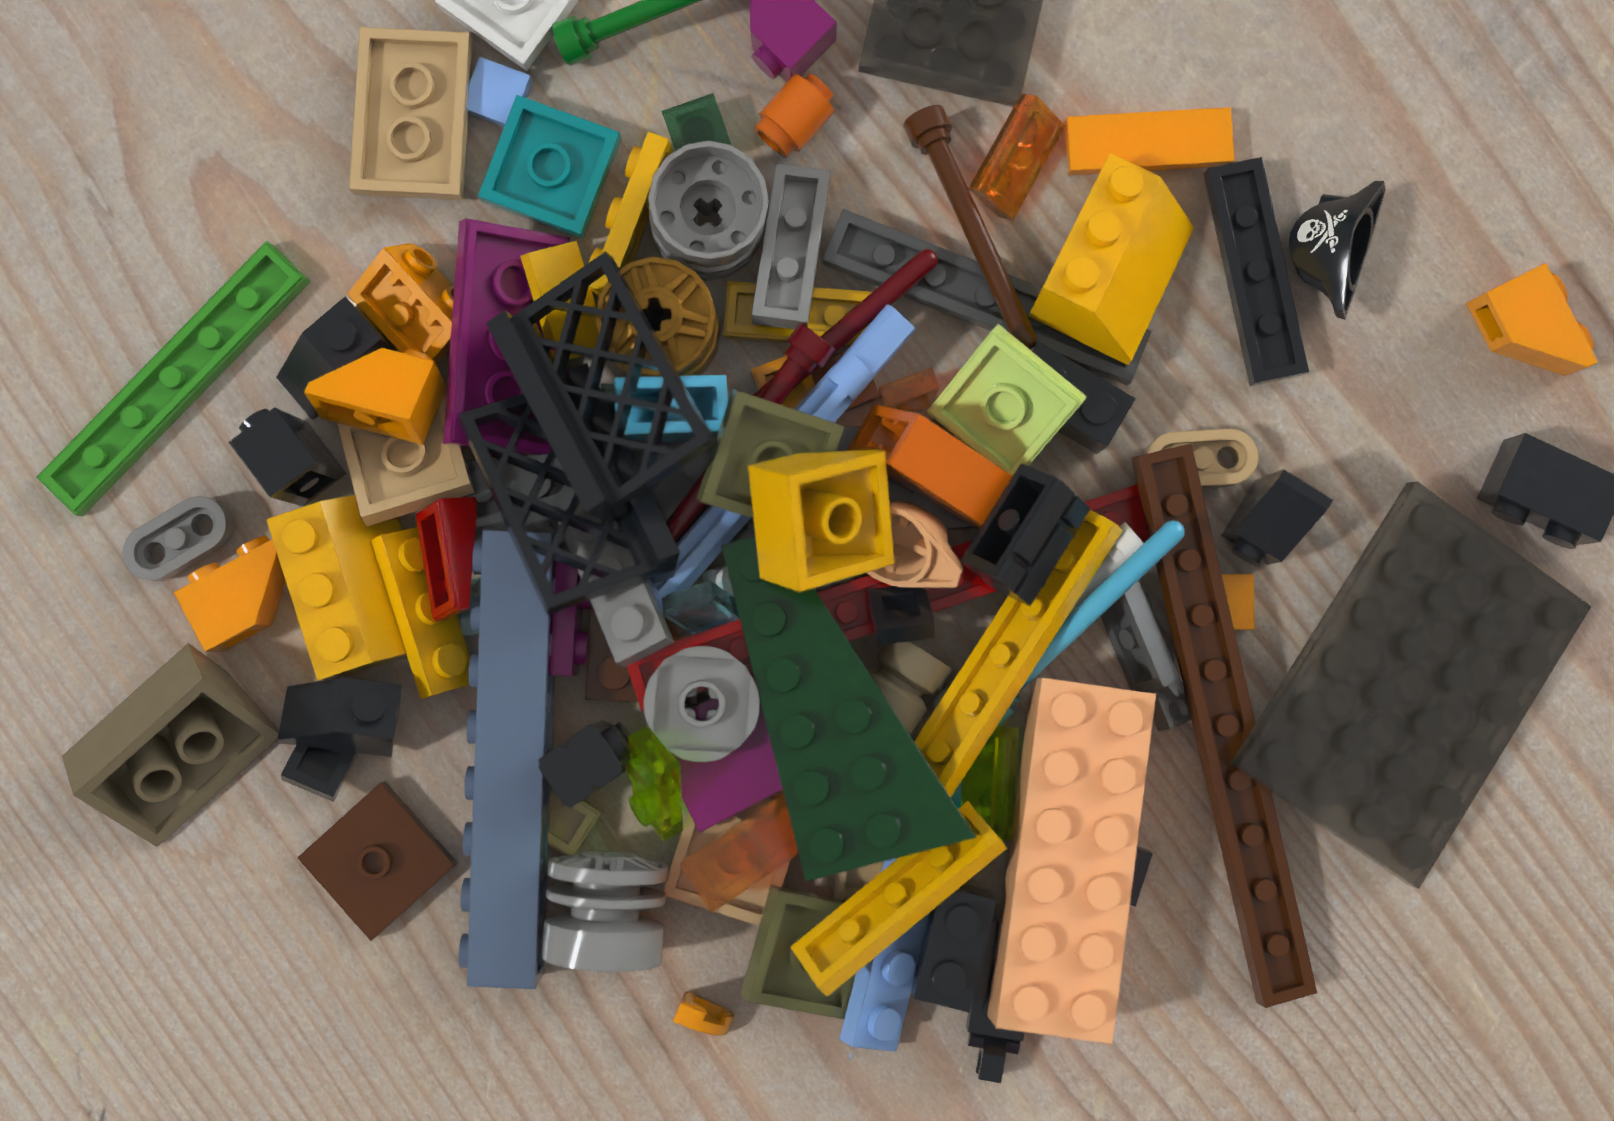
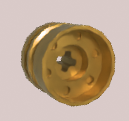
M649 257L633 261L621 268V273L647 319L653 318L654 309H662L666 318L671 319L662 321L661 330L655 333L679 376H696L706 372L717 354L721 330L711 293L698 274L677 260L659 257ZM609 280L599 295L597 304L599 309L606 310L612 288ZM621 303L619 312L627 314ZM595 317L599 333L603 319ZM616 322L609 352L628 356L632 355L638 333L633 324ZM647 350L645 359L653 360ZM616 363L626 376L629 365ZM642 368L640 377L662 376L659 371Z

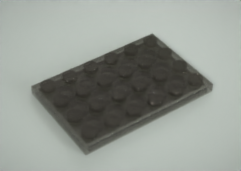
M1418 481L1407 482L1230 764L1405 884L1419 889L1592 606Z

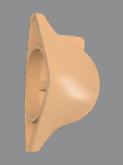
M889 500L894 564L866 573L883 583L897 587H957L964 568L948 544L945 525L932 513L916 504L900 500Z

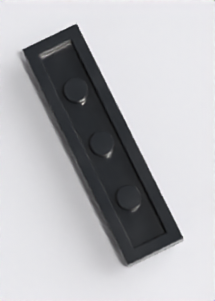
M1259 157L1210 167L1203 175L1249 386L1305 375L1309 372L1263 159Z

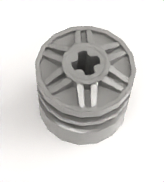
M713 141L686 144L665 158L653 175L648 198L649 223L653 244L661 257L677 260L695 271L701 280L704 281L729 277L747 266L760 247L769 204L765 178L753 160L731 145ZM700 212L706 217L710 216L713 212L718 214L716 227L708 222L701 227L698 226V213Z
M604 850L583 851L575 855L552 857L549 860V876L573 883L553 885L546 890L547 899L557 904L571 907V913L551 916L544 921L542 959L544 961L565 968L602 972L649 970L661 965L664 924L639 915L640 910L664 906L666 903V893L661 890L643 887L642 885L665 883L668 878L667 864L644 859L633 853Z

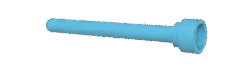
M1174 520L1166 522L1068 615L1021 690L1182 540L1185 531L1180 522ZM1019 693L1017 694L1012 704L1002 717L998 726L1002 725L1015 711H1017V707L1015 704L1021 699Z

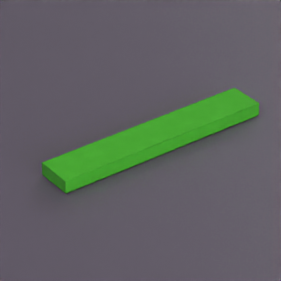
M266 241L36 478L74 515L83 517L311 281L275 246Z

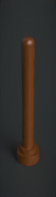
M932 105L922 108L905 120L903 124L904 130L912 147L919 148L923 155H929L1010 334L1031 350L1037 342L1036 334L948 144L951 142L949 133L952 130V125L943 106Z

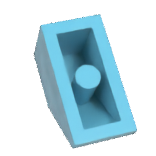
M726 375L680 376L714 439H716L728 405ZM625 377L613 379L614 395L621 396ZM640 377L634 399L658 403L664 380L663 377ZM673 397L671 406L679 408ZM615 404V412L617 411L618 404ZM631 407L623 438L647 441L655 412ZM668 415L661 443L687 442L695 435L685 418Z

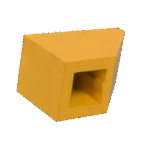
M1547 263L1466 303L1491 352L1564 376L1598 363L1593 353L1594 343L1591 334L1583 324L1575 319L1567 303L1568 293L1566 287L1556 274L1551 273Z
M267 536L255 538L240 546L236 550L239 557L221 567L218 562L195 570L187 576L190 584L173 592L205 652H224L272 626L286 580L273 540H269Z

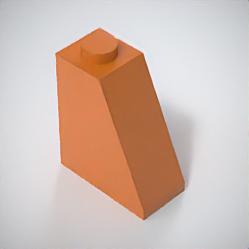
M876 404L872 406L847 451L877 449L885 451L887 477L964 522L981 528L1012 478V475L921 414Z

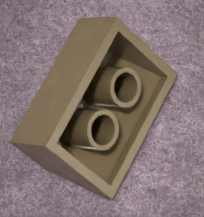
M188 643L62 755L73 796L158 847L278 739L279 729L226 670Z

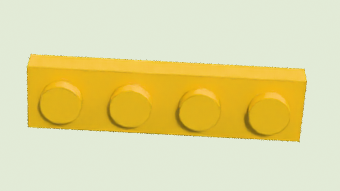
M969 801L964 803L958 810L976 838L899 857L790 947L817 988L827 997L1007 849L1001 839Z

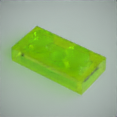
M997 725L962 780L961 806L969 801L1001 841L1012 840L1019 727Z
M646 726L628 736L631 754L629 755L630 762L626 764V770L632 782L633 793L629 797V804L637 820L644 827L651 825L665 842L683 831L680 763L653 731Z

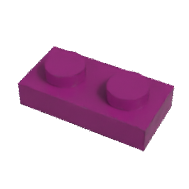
M556 562L554 594L578 586L581 580L578 570L566 564ZM590 600L553 613L549 675L578 676L579 665H588L590 633L582 632L581 627L582 610L591 609Z

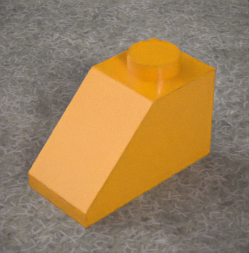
M380 348L308 382L304 393L322 419L423 445L447 390V386L435 362L426 354L411 349L404 350L401 353Z

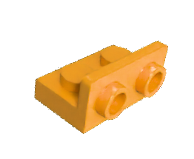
M413 243L384 247L347 295L401 353L407 349L416 350L429 356L437 365L450 350L454 286L437 269L436 260L425 249Z

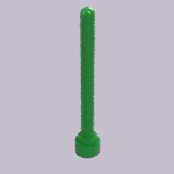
M641 0L592 21L587 17L578 20L576 16H571L552 25L553 35L563 59L569 66L590 59L592 51L599 49V42L702 0Z

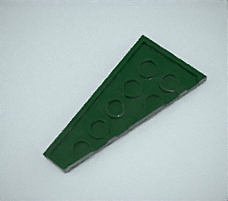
M756 536L721 545L805 880L810 881L976 838L815 589L811 588L798 592L760 579Z

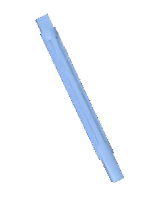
M887 304L795 410L835 423L916 331L915 327L894 307ZM712 505L706 509L676 544L680 555L674 577L652 584L651 579L648 578L663 616L671 610L721 553V545L729 543L751 517Z

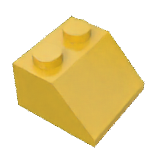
M877 449L799 453L748 465L760 579L801 592L894 564L885 451Z

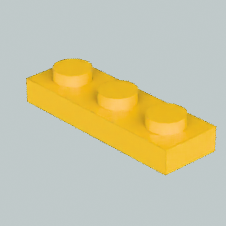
M648 131L643 146L635 145L633 147L625 169V177L630 178L623 198L616 196L613 199L606 217L605 226L611 230L604 248L597 247L593 251L589 262L605 251L614 258L619 269L634 261L650 219L648 198L653 175L665 158L673 153L668 138ZM603 275L589 285L596 298H599L601 291L608 282L606 275Z
M418 527L382 534L370 540L420 699L469 686L470 654L457 615L446 621L435 622V619L432 617Z

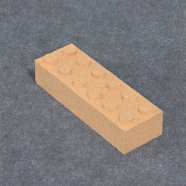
M1034 678L1031 681L987 1016L996 1028L1113 1044L1156 694L1048 678Z

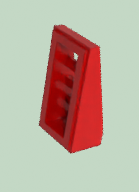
M476 497L439 498L416 515L432 617L435 619V622L446 621L469 609L473 568L472 558L477 523Z

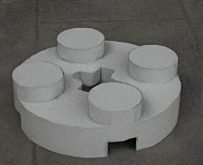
M710 646L685 648L666 658L650 677L644 696L646 722L657 741L675 756L693 762L719 760L739 748L754 730L759 716L760 700L758 688L746 666L727 651ZM697 687L709 688V697L719 699L718 709L709 710L706 720L695 719L694 709L685 708V698L695 696Z

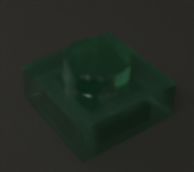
M713 93L661 111L675 151L686 144L704 141L731 145Z

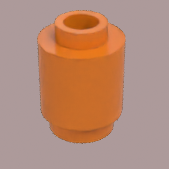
M793 74L759 113L761 120L756 124L754 130L773 151L787 158L793 150L799 152L834 113V109L829 102L833 98V94L813 74H808L806 78Z

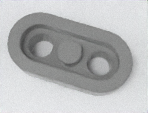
M202 496L188 498L130 533L123 546L124 563L127 569L140 579L151 581L170 579L219 550L228 542L233 532L232 515L223 503L215 499ZM210 516L213 521V528L209 534L203 535L199 530V523L203 517ZM161 544L165 549V557L157 564L152 559V550L156 545Z

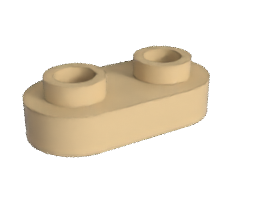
M1237 429L1169 432L1153 440L1144 453L1148 454L1192 444L1202 488L1232 486L1245 481L1254 473L1259 459L1258 449L1253 439L1245 432ZM1221 449H1226L1233 454L1234 463L1229 469L1222 467L1218 463L1217 454Z

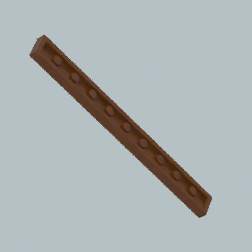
M1192 444L1131 457L1149 538L1166 522L1172 520L1180 522L1185 531L1182 540L1156 563V569L1256 1003L1267 1008L1317 994Z

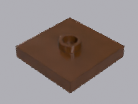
M386 781L379 783L297 857L370 941L380 935L458 864Z

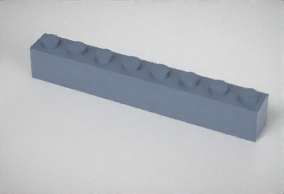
M483 530L482 541H476L474 544L472 558L474 574L481 575L480 597L473 598L470 615L472 631H479L478 654H472L470 657L468 672L470 687L477 688L476 710L469 711L466 729L468 744H475L474 766H468L466 770L464 786L466 800H473L472 822H466L463 832L464 856H471L470 878H464L461 888L462 912H469V933H463L460 939L459 966L460 968H467V986L535 989L544 975L542 947L547 905L546 890L551 786L538 768V759L552 750L555 675H549L553 614H546L509 531ZM526 531L527 536L550 545L556 535V532ZM536 553L538 560L542 565L545 556ZM553 560L546 575L553 592L555 589V565L558 562Z

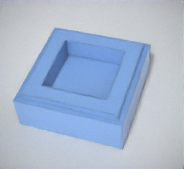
M479 57L468 87L467 110L469 114L504 127L516 95L527 98L533 84V79L528 74Z

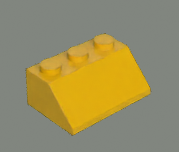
M1109 153L1028 317L1129 366L1194 230V226L1160 176Z
M355 495L319 501L266 519L317 681L342 678L407 656L370 540L379 535L403 530L399 517L366 526L361 519Z

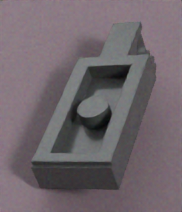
M1138 580L1100 617L1132 691L1156 694L1153 715L1154 723L1158 731L1169 730L1191 720L1183 682L1180 681L1181 679L1174 665L1173 652L1163 639L1152 613L1151 600L1142 589Z

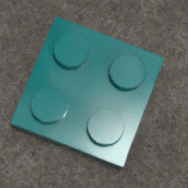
M516 95L478 198L481 202L584 239L622 139L620 132Z

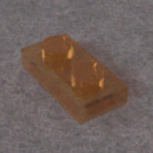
M1021 93L968 189L998 217L1014 220L1066 127L1065 124L1038 96Z

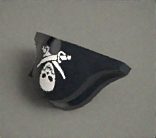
M1374 181L1349 197L1322 194L1319 204L1303 213L1295 222L1290 232L1289 250L1298 276L1308 285L1324 293L1333 306L1335 316L1345 320L1358 284L1386 191L1384 181Z

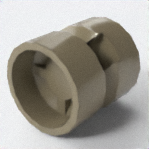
M911 642L883 645L876 657L881 668L878 672L869 673L912 737L928 711L923 701L924 697L936 696L953 669Z

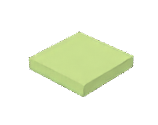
M998 324L928 409L927 413L968 447L1013 476L1020 464L1029 466L1084 402L1087 396Z

